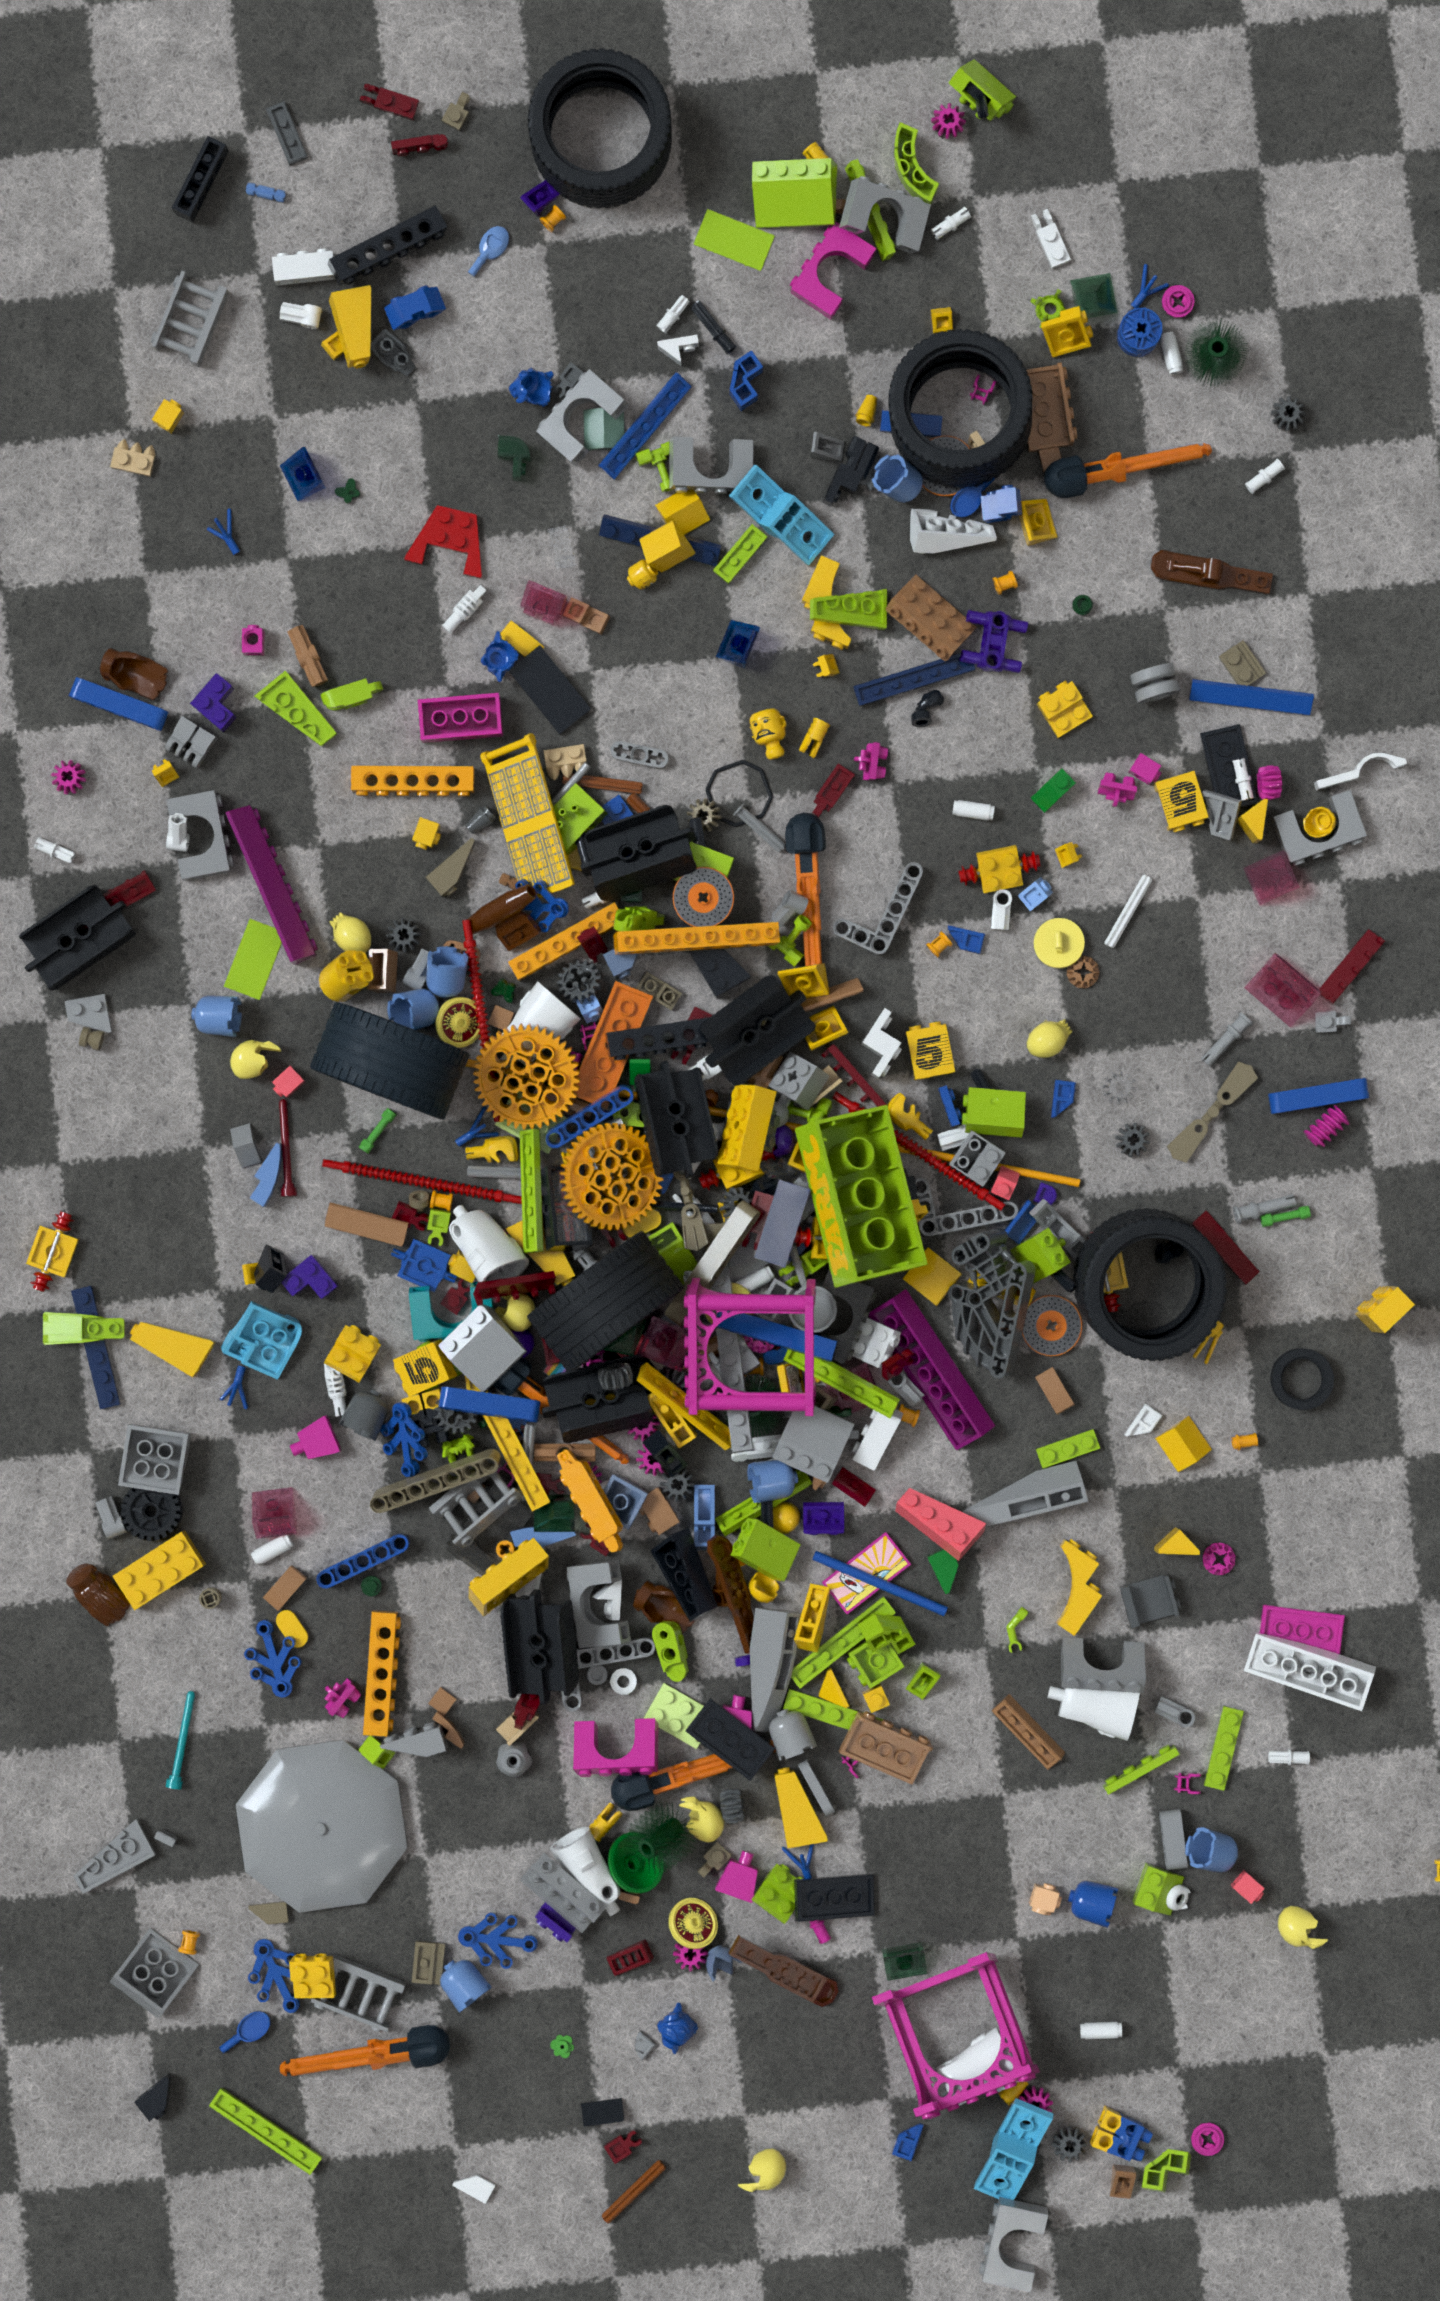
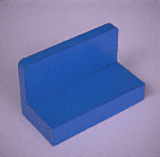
M1030 1200L1025 1201L1018 1214L1004 1229L1008 1237L1017 1244L1021 1243L1036 1223L1035 1219L1029 1214L1035 1207Z

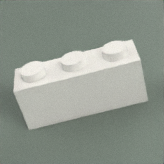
M324 248L318 249L314 253L298 251L295 255L279 253L276 257H272L276 286L335 280L327 265L329 259L334 257L333 251Z
M872 1410L870 1414L872 1421L870 1425L865 1424L860 1434L863 1436L861 1442L856 1441L852 1449L854 1453L852 1460L875 1471L902 1419L903 1413L895 1410L894 1415L890 1419Z

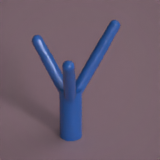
M1144 264L1141 291L1131 303L1133 308H1139L1148 295L1169 286L1166 283L1149 290L1157 279V275H1154L1146 286L1147 264Z
M229 508L227 509V532L218 518H215L214 521L222 534L210 527L207 528V531L225 540L232 554L235 555L240 552V549L232 538L231 509Z
M485 1106L481 1109L470 1131L455 1140L459 1147L473 1138L499 1136L498 1132L478 1133L486 1127V1124H482L476 1128L486 1111Z
M237 1367L234 1382L220 1397V1400L223 1401L231 1392L227 1403L228 1406H231L238 1389L244 1409H248L242 1388L246 1367Z
M814 1844L809 1846L806 1861L804 1855L800 1854L801 1863L791 1852L782 1847L787 1856L802 1870L804 1879L812 1878L809 1867Z

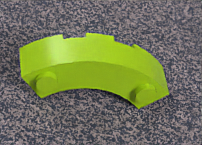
M899 122L894 142V163L898 177L912 197H919L924 202L932 204L939 183L926 175L917 162L915 141L918 130Z

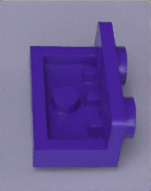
M803 1502V1533L809 1535H838L839 1533H844V1502Z
M544 1902L535 1915V1918H537L536 1922L542 1928L546 1929L548 1927L552 1930V1935L560 1942L563 1940L568 1942L576 1930L573 1925L546 1902Z

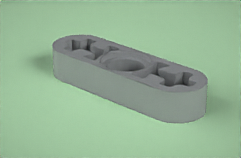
M617 741L613 743L610 749L612 757L616 760L656 769L666 767L669 761L667 753L663 750ZM620 745L623 750L629 751L628 747H632L631 759H627L628 754L625 753L617 756V752L614 749H617ZM639 749L643 750L646 754L645 758L641 761H637L634 758V752ZM648 751L653 752L651 754L653 757H658L659 754H662L665 762H661L658 765L656 760L650 759L651 763H646L649 758Z
M805 1760L799 1763L798 1766L825 1816L831 1815L835 1810L809 1762Z

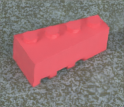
M911 1488L905 1492L896 1504L895 1511L958 1561L985 1531V1522Z

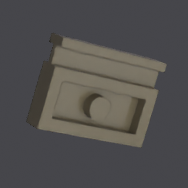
M1244 640L1218 657L1237 685L1249 686L1266 674Z
M416 1940L412 1983L440 1985V1978L443 1974L445 1943Z

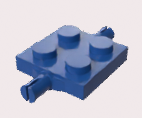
M413 1239L410 1248L406 1252L394 1248L393 1251L396 1253H391V1256L402 1260L398 1277L418 1286H430V1291L434 1293L438 1284L443 1279L452 1283L456 1281L452 1278L457 1279L456 1275L447 1271V1264L451 1257L450 1254L416 1239Z

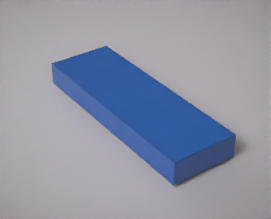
M882 410L880 432L892 433L889 411ZM911 413L914 424L922 435L930 437L941 436L943 416Z

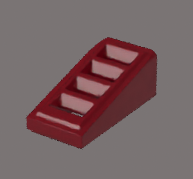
M646 1939L606 1957L614 1976L649 1963L654 1958ZM631 1952H634L637 1961H634ZM623 1955H626L630 1963L629 1965L626 1964ZM616 1958L619 1959V1961H620V1963H621V1965H622V1968H620V1969H619L618 1964H617V1962H616V1960H615Z

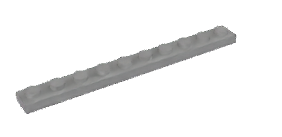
M729 1262L711 1287L712 1291L733 1294ZM716 1327L723 1384L732 1389L746 1392L739 1335ZM727 1410L732 1452L740 1453L754 1450L749 1411Z

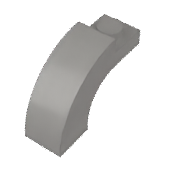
M1042 1199L1029 1214L1044 1230L1049 1227L1058 1240L1063 1238L1066 1241V1245L1062 1248L1076 1260L1085 1239L1045 1199Z

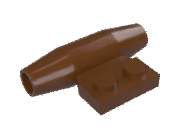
M527 884L507 891L480 907L467 919L471 922L472 934L474 935L495 927L498 939L508 951L540 934L541 928L530 914L522 912L525 907L537 898L534 887Z

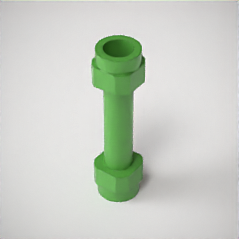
M389 1108L381 1115L382 1119L369 1137L364 1139L359 1145V1148L367 1154L374 1148V1142L389 1122L392 1123L397 1116Z
M1309 1206L1298 1207V1210L1280 1214H1264L1260 1216L1262 1227L1272 1226L1276 1222L1300 1218V1220L1310 1218L1311 1213Z

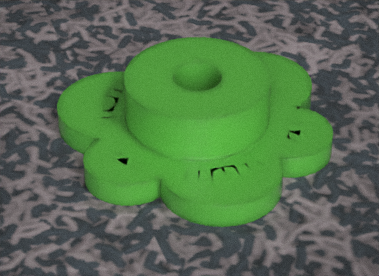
M558 2035L556 2040H553L550 2044L554 2050V2055H561L563 2058L569 2057L570 2051L574 2049V2045L571 2044L572 2038L568 2035L564 2037Z

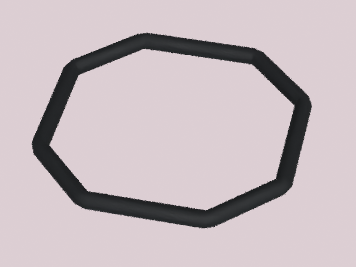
M740 760L714 770L706 787L709 802L713 801L710 788L717 773L741 764L759 771L769 798L762 813L755 817L760 819L765 816L773 795L762 768L745 760ZM723 817L718 819L733 827L746 824L744 821L734 823Z

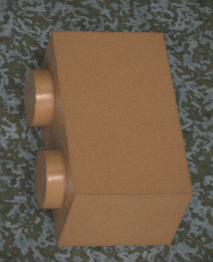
M369 949L368 960L372 965L374 977L367 985V990L376 993H396L398 952L390 949Z
M659 1487L648 1492V1496L639 1512L642 1516L647 1515L650 1520L647 1524L653 1533L657 1531L660 1535L679 1523L680 1520Z

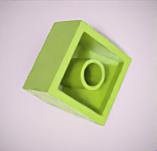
M1145 1863L1132 1899L1133 1904L1153 1912L1171 1915L1172 1910L1167 1907L1166 1898L1174 1886L1182 1885L1184 1876Z

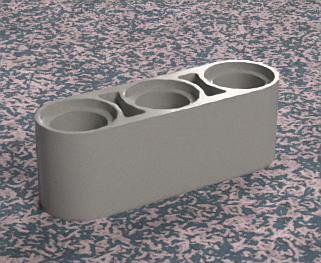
M1180 1809L1159 1811L1166 1870L1188 1868Z

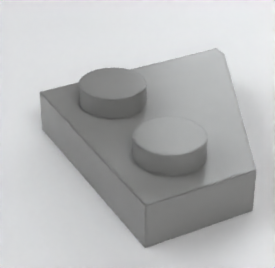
M1205 789L1202 795L1206 800L1211 835L1227 840L1233 839L1242 801Z
M106 994L65 1001L69 1022L112 1033Z

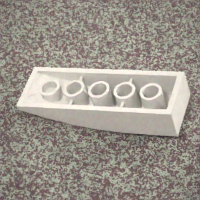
M1261 1633L1255 1634L1244 1668L1245 1672L1359 1711L1363 1710L1376 1670L1375 1666L1334 1652Z

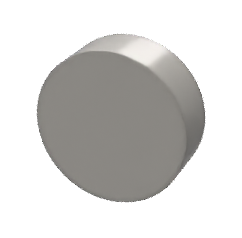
M603 1665L590 1667L587 1671L589 1682L594 1685L604 1683L607 1679L606 1668Z

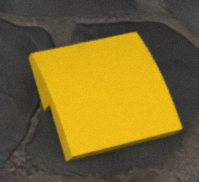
M928 1247L924 1251L928 1265L909 1270L903 1280L934 1305L938 1306L948 1293L949 1287L954 1285L962 1274Z

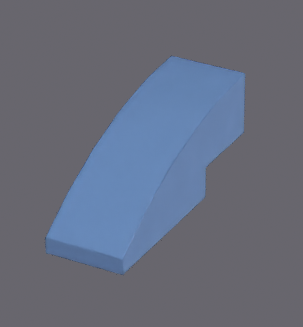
M280 1143L275 1144L254 1176L260 1180V1183L250 1196V1199L262 1207H266L278 1182L282 1162V1145Z
M694 1485V1543L697 1551H707V1541L715 1535V1485Z
M530 1526L512 1530L510 1534L515 1547H518L527 1539L528 1541L531 1540L533 1537L541 1547L576 1536V1531L557 1526Z

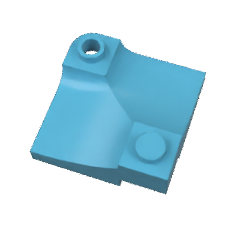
M251 1301L239 1322L229 1331L221 1345V1350L224 1354L240 1360L243 1365L278 1380L297 1346L302 1327L298 1319L287 1314L282 1315ZM292 1324L294 1325V1327L292 1329H288V1325Z

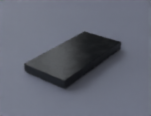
M540 645L509 670V673L558 734H561L591 709Z
M1240 724L1200 733L1213 792L1241 800L1238 784L1235 783L1237 778L1232 761L1245 758L1248 776H1251L1250 784L1254 798L1242 801L1240 807L1258 804Z
M709 1698L685 1730L749 1781L752 1780L775 1750L774 1746L711 1698Z
M874 1874L794 1880L795 1921L797 1922L875 1916Z

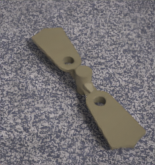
M1238 1062L1217 1092V1100L1207 1109L1203 1117L1192 1121L1167 1145L1173 1159L1187 1163L1207 1134V1124L1214 1117L1218 1116L1223 1105L1232 1104L1258 1079L1251 1065ZM1224 1092L1229 1093L1230 1097L1228 1100L1223 1099L1222 1094ZM1196 1125H1200L1202 1127L1201 1132L1198 1133L1195 1131Z
M674 1172L675 1178L680 1181L681 1195L685 1205L681 1211L684 1248L699 1251L709 1244L699 1208L695 1204H691L693 1203L692 1197L694 1193L690 1188L689 1178L686 1179L685 1174L680 1175L679 1172ZM689 1209L694 1211L692 1216H687Z

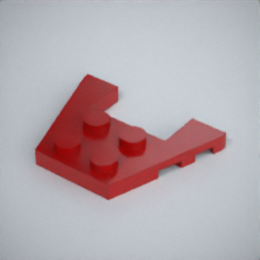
M437 505L405 555L404 560L422 565L427 545L468 554L463 575L481 579L477 515Z

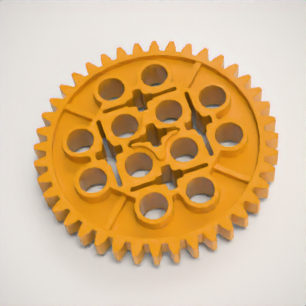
M520 1023L518 1029L513 1024L511 1031L507 1027L503 1029L504 1034L497 1031V1038L491 1036L489 1038L491 1043L488 1041L484 1043L486 1048L480 1049L482 1055L476 1057L479 1062L474 1064V1067L479 1069L473 1072V1075L478 1077L474 1079L473 1083L479 1084L475 1091H481L478 1099H485L481 1105H489L487 1112L493 1110V1118L499 1115L500 1123L505 1119L507 1120V1126L514 1122L516 1129L519 1124H522V1128L525 1130L527 1124H529L531 1129H534L535 1124L542 1128L543 1122L549 1126L550 1119L556 1122L557 1115L562 1118L564 1115L563 1111H569L568 1105H573L574 1103L571 1098L577 1097V1093L574 1091L580 1088V1086L575 1084L581 1080V1078L576 1077V1075L580 1074V1070L574 1069L579 1065V1062H573L576 1054H569L572 1047L565 1048L567 1041L559 1042L561 1035L554 1038V1030L548 1034L547 1027H544L540 1031L539 1024L534 1029H532L531 1023L527 1025V1028H524L523 1024ZM530 1041L533 1044V1048H524L523 1042ZM542 1049H550L552 1056L547 1057L543 1055ZM504 1052L507 1059L500 1060L497 1057V1053ZM533 1054L537 1055L536 1058L538 1060L535 1062L531 1061L532 1058L530 1056ZM512 1055H513V1058H512V1061H511V1064H510V1066H511V1067H510V1070H512V1071H509V1073H507V1075H506V1077H505V1079H504V1082L502 1083L503 1078H504L505 1073H506L504 1067H506V1066L509 1064V1062H510V1060H511V1057H512ZM516 1060H523L526 1063V1067H518ZM542 1067L545 1070V1074L538 1075L535 1072V1068ZM550 1070H552V1072H551V1074H550V1077H549V1079H548V1081H549V1082H548V1085H550V1086H548L547 1088H545V1090H544V1092H543V1095H542V1097L540 1098L541 1093H542L543 1088H544V1087H543L544 1084H543L542 1082H544V1081L547 1079V1077H548V1075H549V1073H550ZM490 1071H497L500 1077L497 1079L492 1078ZM525 1073H528V1074H529V1079H528V1080H525V1079H524V1078H525ZM559 1074L563 1076L564 1082H556L554 1075ZM510 1078H515V1079H517L518 1082H519V1085H518V1086H512V1085L509 1083V1079H510ZM528 1086H535L538 1090V1093H530L528 1091ZM519 1091L523 1092L521 1099L517 1098ZM548 1093H553V1094H555L556 1097H557V1100H556V1101H550V1100L547 1098V1094H548ZM502 1097H509L512 1103L509 1105L504 1104ZM522 1104H527V1105H529L531 1111H530V1112H524V1111H522L521 1105H522Z
M604 1123V1127L602 1124H598L596 1128L590 1127L589 1132L583 1131L584 1137H576L578 1143L571 1142L573 1149L566 1150L570 1155L563 1156L567 1164H561L565 1171L560 1172V1175L565 1176V1179L560 1180V1183L566 1186L561 1191L568 1193L563 1198L570 1199L567 1206H575L572 1213L579 1212L577 1218H584V1223L591 1222L592 1227L598 1225V1229H604L605 1227L606 1230H611L613 1227L614 1230H619L620 1227L626 1229L627 1224L634 1226V1221H641L640 1216L647 1217L645 1210L652 1211L650 1204H657L653 1198L660 1197L656 1190L662 1189L658 1182L663 1181V1178L657 1177L654 1173L647 1140L644 1141L646 1135L641 1134L639 1136L640 1131H633L632 1126L626 1128L625 1124L618 1126V1123H612V1125ZM617 1140H620L621 1147L619 1150H617L615 1147V1143ZM591 1147H593L595 1150V1154L593 1157H590L589 1155V1149ZM634 1150L637 1151L638 1155L636 1160H633L632 1158V1152ZM617 1155H623L622 1158L625 1162H621ZM608 1157L611 1159L610 1167H607L605 1163ZM593 1163H596V1166L598 1167L597 1170H594L595 1167L593 1166ZM581 1165L585 1167V1172L583 1175L579 1173V1168ZM624 1168H626L628 1171V1174L625 1178L622 1175V1171ZM598 1175L601 1176L600 1185L596 1184V1177ZM641 1178L644 1180L642 1188L639 1187L638 1183ZM626 1183H629L630 1190H627ZM616 1185L618 1193L614 1196L612 1189ZM598 1191H603L607 1198H601V1194ZM588 1193H590L592 1196L590 1203H587L586 1201V1195ZM631 1196L634 1197V1204L632 1206L629 1204ZM605 1203L608 1205V1211L606 1213H604L602 1210V1207Z

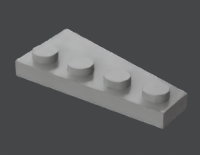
M138 1818L74 1875L82 1894L156 1855Z

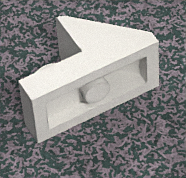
M692 335L657 341L658 350L681 366L679 350H683V352L694 351L695 347H699L698 336Z
M622 1580L605 1584L592 1596L595 1599H607V1603L604 1605V1614L610 1620H620Z

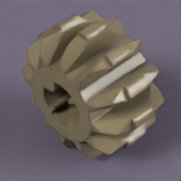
M704 798L703 804L700 799L696 800L697 807L690 804L689 807L693 809V812H687V815L693 818H700V815H703L702 811L708 812L706 820L701 818L703 833L705 828L709 832L712 831L711 824L718 827L719 824L715 821V818L721 819L722 816L716 815L721 809L719 807L714 808L715 801L709 803L708 798Z

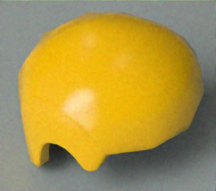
M1323 806L1311 809L1303 819L1304 830L1309 836L1314 838L1328 836L1336 826L1335 814L1329 808Z
M782 1502L773 1508V1529L782 1534L792 1532L800 1522L801 1514L798 1507L791 1502Z
M756 1572L751 1578L749 1591L758 1602H772L778 1595L779 1584L776 1580L769 1578L761 1572Z

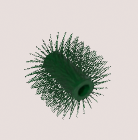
M1217 321L1211 325L1206 333V337L1199 334L1200 336L1194 338L1196 341L1191 342L1193 343L1190 344L1192 346H1188L1194 348L1191 349L1194 351H1187L1193 353H1185L1195 354L1185 355L1188 357L1194 356L1190 357L1191 362H1185L1197 371L1193 375L1197 373L1202 375V380L1205 373L1207 372V377L1210 370V387L1214 379V388L1215 373L1216 379L1220 376L1221 379L1224 376L1225 378H1232L1231 376L1233 375L1229 372L1231 371L1230 369L1237 368L1236 366H1239L1237 364H1240L1238 362H1241L1239 360H1242L1240 358H1245L1240 356L1241 354L1239 353L1241 352H1238L1245 350L1238 349H1248L1243 347L1242 343H1238L1236 335H1232L1234 332L1230 331L1231 326L1226 334L1225 328L1222 335L1223 327L1220 333L1221 321L1219 327Z
M746 1376L748 1384L747 1387L745 1382L746 1392H772L777 1387L775 1385L768 1391L774 1383L768 1387L771 1382L769 1380L765 1386L767 1381L765 1379L762 1385L764 1379L762 1377L759 1384V1376L757 1384L756 1376H754V1383H752V1376H750V1388L749 1380ZM749 1411L753 1438L754 1426L756 1437L757 1428L759 1437H761L759 1425L764 1436L762 1425L766 1433L769 1434L765 1425L770 1431L771 1429L766 1422L775 1429L764 1417L763 1413L765 1411Z
M662 1803L660 1804L662 1812L660 1816L659 1814L657 1815L659 1811L657 1812L658 1809L656 1808L658 1807H655L656 1815L645 1811L650 1814V1817L643 1816L645 1818L643 1822L645 1826L644 1828L643 1826H636L637 1830L635 1833L638 1837L635 1836V1839L637 1838L638 1841L632 1842L637 1844L638 1847L627 1846L634 1849L639 1848L637 1851L642 1854L641 1857L643 1858L644 1856L645 1861L648 1858L649 1868L650 1859L652 1858L654 1872L656 1863L660 1867L662 1862V1866L668 1868L666 1866L667 1856L670 1858L668 1861L672 1857L674 1860L681 1861L677 1857L683 1856L682 1851H686L684 1847L687 1845L681 1835H692L683 1830L685 1825L681 1824L680 1820L674 1818L673 1803L671 1818L669 1817L668 1805L666 1814L663 1813L665 1808Z

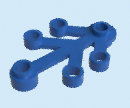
M521 879L515 884V888L521 887V884L527 885L529 882ZM539 880L534 883L533 887L536 893L541 894L548 903H543L537 897L523 910L532 911L530 916L534 921L537 920L543 911L550 912L546 919L538 923L541 932H547L552 928V923L556 918H563L569 913V905L564 899L555 898L547 890L546 882Z
M398 1402L392 1407V1418L382 1425L380 1431L382 1435L389 1436L394 1432V1427L398 1423L399 1431L391 1441L383 1445V1451L385 1454L391 1455L397 1451V1446L402 1443L404 1463L401 1467V1472L405 1477H413L420 1472V1466L418 1462L412 1459L410 1445L415 1450L414 1456L418 1461L427 1458V1450L418 1443L425 1438V1432L410 1418L412 1414L410 1406L407 1403ZM407 1426L412 1430L411 1433L408 1431Z
M265 1619L257 1624L256 1630L260 1636H263L269 1658L258 1653L253 1647L246 1649L244 1656L247 1660H255L273 1670L275 1678L264 1673L260 1667L253 1668L250 1671V1676L254 1680L260 1679L272 1686L273 1693L283 1698L292 1692L291 1679L296 1669L301 1666L302 1660L299 1656L291 1657L288 1661L289 1667L283 1676L281 1667L291 1648L296 1645V1640L292 1636L284 1638L282 1642L283 1647L277 1656L271 1636L274 1631V1624L272 1621ZM262 1625L267 1627V1632L261 1630ZM287 1639L292 1640V1646L286 1644ZM249 1650L254 1652V1657L248 1656ZM292 1659L298 1660L297 1666L292 1664ZM255 1670H258L260 1672L259 1677H256L254 1675ZM279 1684H283L285 1686L284 1691H281L279 1689Z
M494 1912L487 1913L485 1918L474 1927H463L458 1934L459 1942L465 1947H472L479 1956L480 1963L483 1966H489L493 1960L491 1954L486 1953L479 1944V1942L487 1943L499 1958L500 1965L504 1969L512 1966L513 1959L506 1955L499 1945L522 1947L526 1952H533L538 1945V1940L533 1935H526L524 1938L500 1936L507 1929L514 1928L517 1925L518 1919L512 1914L508 1915L505 1921L489 1934H481L480 1932L488 1925L492 1926L497 1922V1915ZM492 1915L494 1916L495 1921L489 1922L487 1920V1917ZM509 1918L515 1919V1923L513 1925H510L507 1920ZM465 1934H471L472 1939L466 1940L464 1937ZM526 1941H532L533 1946L527 1947ZM488 1956L490 1962L484 1963L482 1958ZM509 1959L510 1964L507 1966L504 1965L503 1960Z
M268 1939L258 1940L254 1945V1954L257 1958L253 1970L248 1975V1981L252 1984L260 1981V1971L264 1960L268 1966V1971L262 1989L257 1994V1999L260 2002L268 2001L270 1997L269 1991L274 1979L284 1999V2010L288 2013L296 2012L300 2006V2001L291 1995L282 1977L290 1978V1969L277 1965L273 1959L275 1957L285 1960V1963L289 1965L287 1957L296 1954L275 1949L273 1943ZM265 1946L267 1952L262 1953L260 1947ZM256 1974L258 1976V1980H252L251 1975ZM261 1992H265L267 1994L266 1999H262L260 1997ZM290 2001L293 2002L295 2005L294 2008H289L287 2006V2003Z

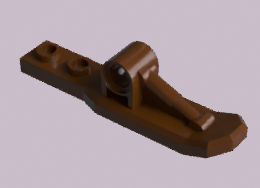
M1160 550L1154 554L1150 566L1155 577L1161 580L1216 590L1234 588L1268 595L1273 576L1272 573L1233 567L1219 559L1191 556L1166 550Z
M714 1535L707 1541V1553L716 1568V1584L713 1586L712 1592L718 1607H728L730 1609L745 1654H750L754 1621L750 1594L739 1561L731 1556L732 1544L727 1538Z
M740 1935L737 1936L728 1952L730 1956L765 1973L771 1982L821 2007L832 2003L838 1993L835 1980L782 1953L774 1954Z

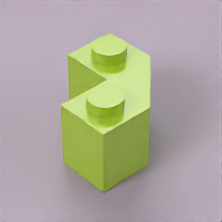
M875 1614L858 1624L872 1652L891 1643L897 1654H900L916 1645L900 1616Z
M1167 2149L1162 2155L1145 2166L1142 2188L1165 2193L1168 2172L1189 2175L1191 2154L1189 2152Z

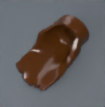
M109 648L103 655L100 665V673L103 679L106 681L111 680L121 690L133 691L151 700H155L167 684L166 674L168 669L136 653L120 652Z
M84 1563L77 1566L66 1579V1584L73 1590L79 1603L92 1617L105 1626H110L115 1621H120L130 1606L125 1595L114 1586L110 1577L97 1571V1568L92 1564Z
M648 1580L636 1591L633 1607L637 1611L641 1610L651 1623H660L662 1621L676 1622L679 1624L683 1634L687 1631V1627H691L695 1620L689 1622L676 1596L668 1587L663 1585L656 1586Z

